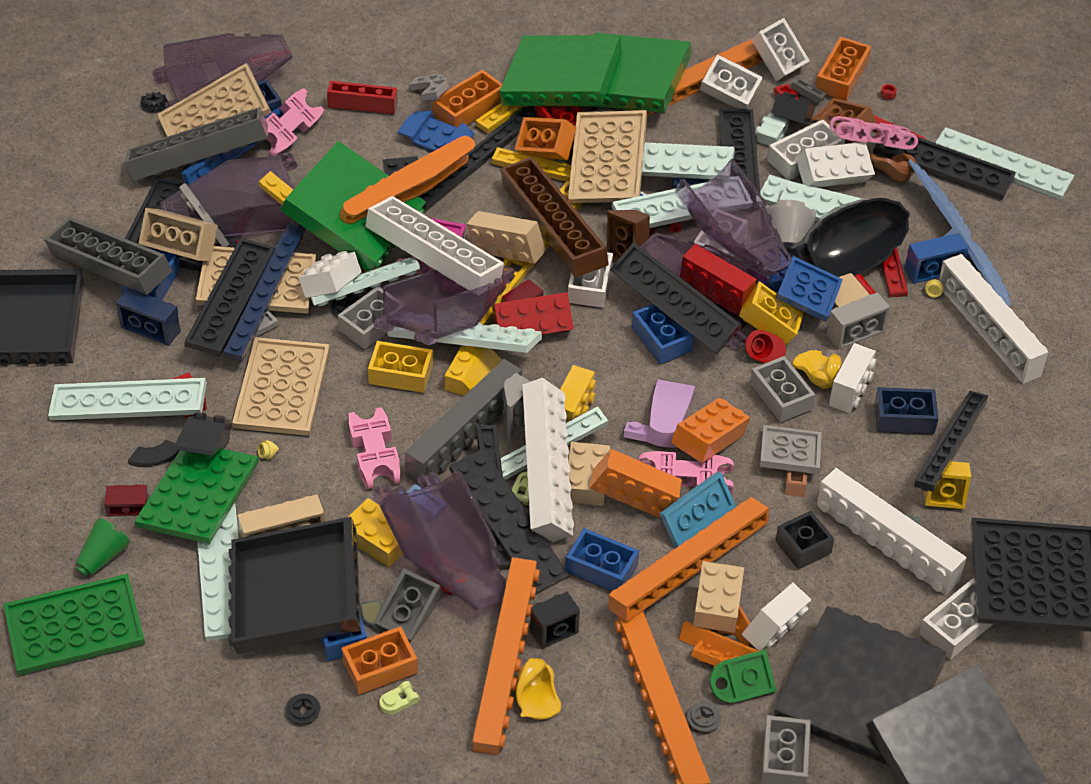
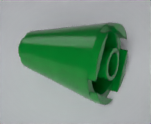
M99 518L95 521L76 560V570L83 576L95 574L130 544L129 538L121 530L118 533L114 529L115 525L107 520Z

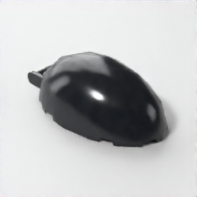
M884 197L859 199L837 206L820 217L807 231L805 238L790 246V249L794 252L796 258L805 261L800 250L803 248L809 264L837 277L850 273L853 276L864 274L887 260L891 256V252L903 243L910 229L908 228L910 212L900 202Z

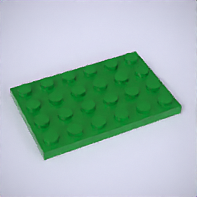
M221 449L214 455L180 450L134 521L135 527L210 544L258 465V456Z
M128 574L3 604L18 676L145 644Z

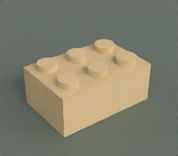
M571 442L568 464L570 466L569 480L571 483L570 495L572 503L604 506L605 495L589 487L594 467L610 450V446Z
M703 561L693 626L735 633L744 567Z

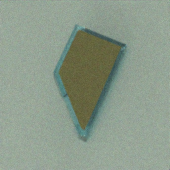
M375 600L360 603L363 624L369 628L373 627L381 633L387 632L386 629L374 624L382 609L381 601Z

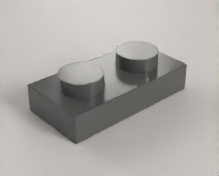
M799 77L790 86L797 94L804 95L808 99L813 100V103L819 104L827 94Z

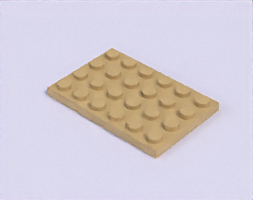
M246 63L157 115L166 135L171 136L260 106L264 116L271 113V110L250 67Z
M646 110L577 113V128L575 131L568 195L570 203L615 202L640 196L647 123Z
M214 246L211 261H203L196 305L205 304L234 248ZM295 253L269 305V311L308 314L311 297L305 298L298 277L304 273L305 269L313 266L312 264L316 262V254Z
M255 337L232 422L233 428L310 436L329 356L330 344Z

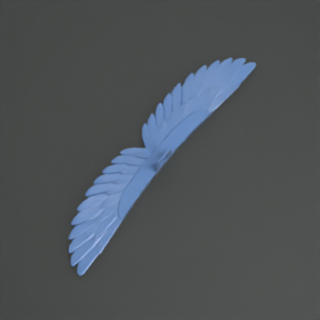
M910 159L908 162L917 174V177L931 194V198L952 227L944 236L957 233L961 235L968 246V254L977 269L981 271L986 282L991 285L998 296L1010 307L1011 299L1006 289L1007 287L1002 282V278L993 267L988 256L983 252V249L971 238V231L968 230L967 224H964V220L960 217L958 210H955L953 203L949 202L940 186L936 185L934 180L917 163Z

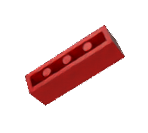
M330 81L327 89V104L330 108L395 114L398 104L397 88Z

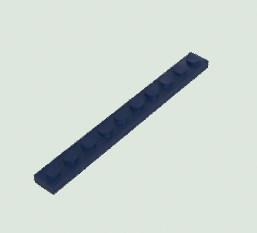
M288 222L224 350L225 357L243 361L306 232V228L302 225Z

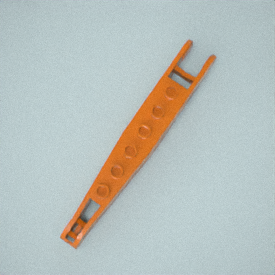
M461 136L394 172L389 177L381 179L377 184L368 186L363 192L343 204L339 214L341 220L348 224L355 223L367 217L368 208L391 196L406 202L428 192L468 162V153L475 147L474 140L468 136Z

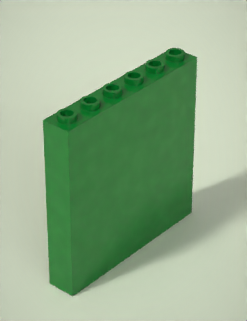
M594 33V35H616L606 33ZM620 35L622 51L603 104L598 107L665 113L691 58V41Z
M523 35L499 91L502 106H602L622 51L620 35Z
M340 141L334 144L285 198L280 208V211L337 251L355 252L359 266L367 272L372 271L374 268H379L383 262L382 258L386 259L392 250L390 248L396 247L395 244L366 227L367 217L352 224L341 220L339 214L347 200L360 194L368 186H373L381 179L389 176ZM420 197L403 202L422 214L425 211L423 206L426 202Z

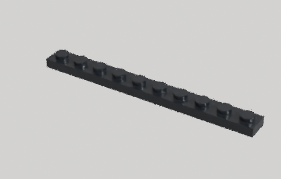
M523 107L468 153L469 159L464 166L428 192L418 196L426 202L423 209L427 211L491 158L497 147L503 148L520 132L524 117L537 118V114Z
M969 391L916 477L914 487L920 488L923 491L934 492L985 407L988 395Z

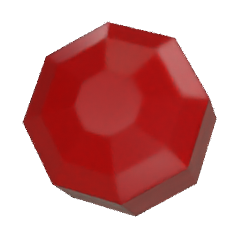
M893 84L881 86V97L889 100L896 97L897 88Z

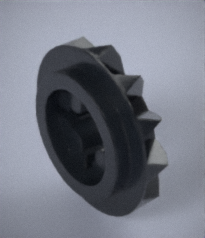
M153 91L151 94L146 93V96H141V108L147 112H159L166 108L168 104L166 95L161 94V92L154 93Z
M346 294V297L343 299H334L332 311L337 316L346 310L344 307L348 304L351 306L359 298Z
M310 694L295 695L286 704L287 718H290L293 724L297 722L302 726L304 723H312L315 718H318L321 711L319 701ZM303 704H305L306 707L304 715H302L300 712L301 708L303 707Z

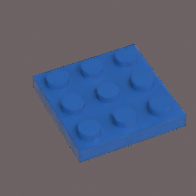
M792 256L776 298L826 322L830 316L843 279Z

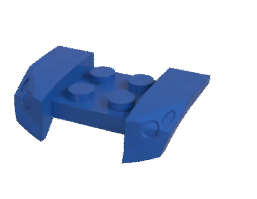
M416 111L407 117L398 130V134L410 138L414 146L430 152L445 146L461 136L473 138L475 132L470 130L464 123L459 127H455L434 119L432 111Z

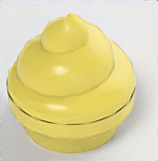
M933 279L926 283L925 292L930 297L935 298L943 293L944 287L939 280Z
M269 440L259 443L257 448L259 457L265 460L272 459L279 450L277 445Z

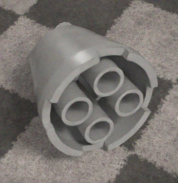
M778 200V204L766 205L762 209L761 221L769 253L785 252L789 260H791L792 256L795 257L790 246L805 238L807 231L815 223V210L806 207L804 202L797 200ZM801 248L802 255H804V249Z

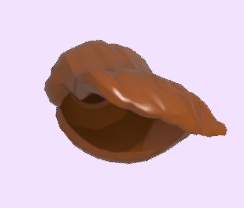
M869 154L873 168L882 170L895 182L904 183L915 173L908 161L910 159L914 163L916 161L909 154H898L891 159Z

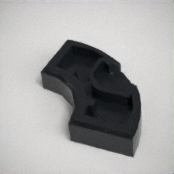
M165 440L155 447L144 448L138 446L128 459V463L136 467H153L152 465L160 463L166 464L174 460L180 450L174 449L175 443L169 440Z

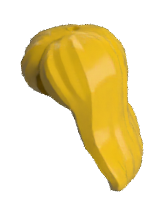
M810 350L795 357L792 366L806 372L810 381L819 388L829 389L833 387V382L842 367L841 357L837 354L826 357L822 355L821 351Z
M530 658L520 669L516 687V699L522 710L521 717H531L537 720L547 719L557 715L561 710V702L554 688V672L543 659Z

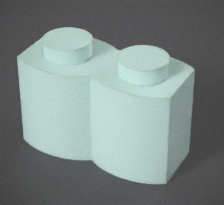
M769 113L767 117L764 116L761 127L758 126L755 132V136H757L756 142L769 146L781 140L788 129L789 119L773 113Z

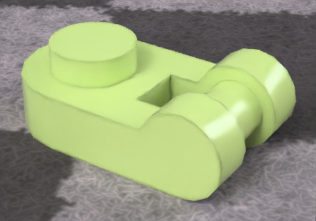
M523 472L517 477L512 491L518 500L522 502V505L529 506L528 472Z
M405 681L399 687L382 695L380 698V708L386 714H395L418 703L420 697L417 692H413L411 683ZM406 695L405 699L402 700L400 696Z

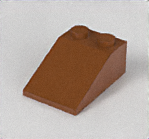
M833 98L812 118L815 123L824 120L827 124H830L831 119L835 116L877 123L869 106ZM836 120L833 123V127L836 128L841 121ZM845 139V142H849V143H857V142H858V141H852V140H847V139Z

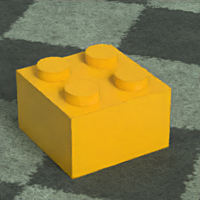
M951 462L934 492L924 491L925 506L965 509L971 481L970 464Z

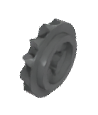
M698 702L689 708L687 723L691 725L692 730H699L700 734L702 732L710 733L714 729L717 730L721 723V713L711 703ZM701 712L705 718H708L707 723H705L703 719H700Z

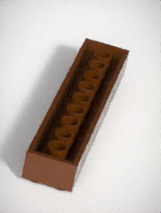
M533 157L500 168L502 183L505 189L531 221L538 222L541 235L575 278L609 265L607 247Z

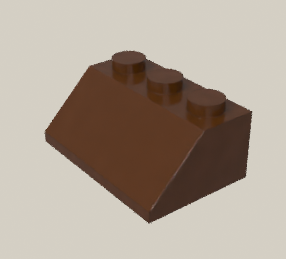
M636 209L610 210L607 212V253H613L612 262L616 263L633 242L649 253L650 215Z

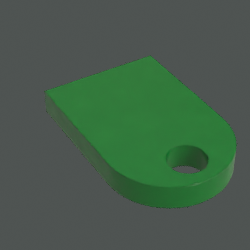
M766 650L723 660L712 668L709 675L711 692L717 699L723 702H738L777 691ZM719 677L723 678L726 683L722 690H719L715 685Z

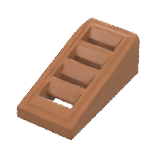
M787 471L785 494L804 497L807 473Z

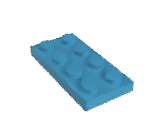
M716 472L659 514L674 547L677 548L686 540L695 536L699 531L734 509L736 505L722 473Z

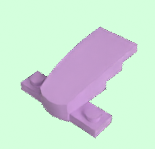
M657 380L649 426L642 425L639 422H627L623 437L646 441L661 447H676L671 441L677 424L687 418L695 386Z

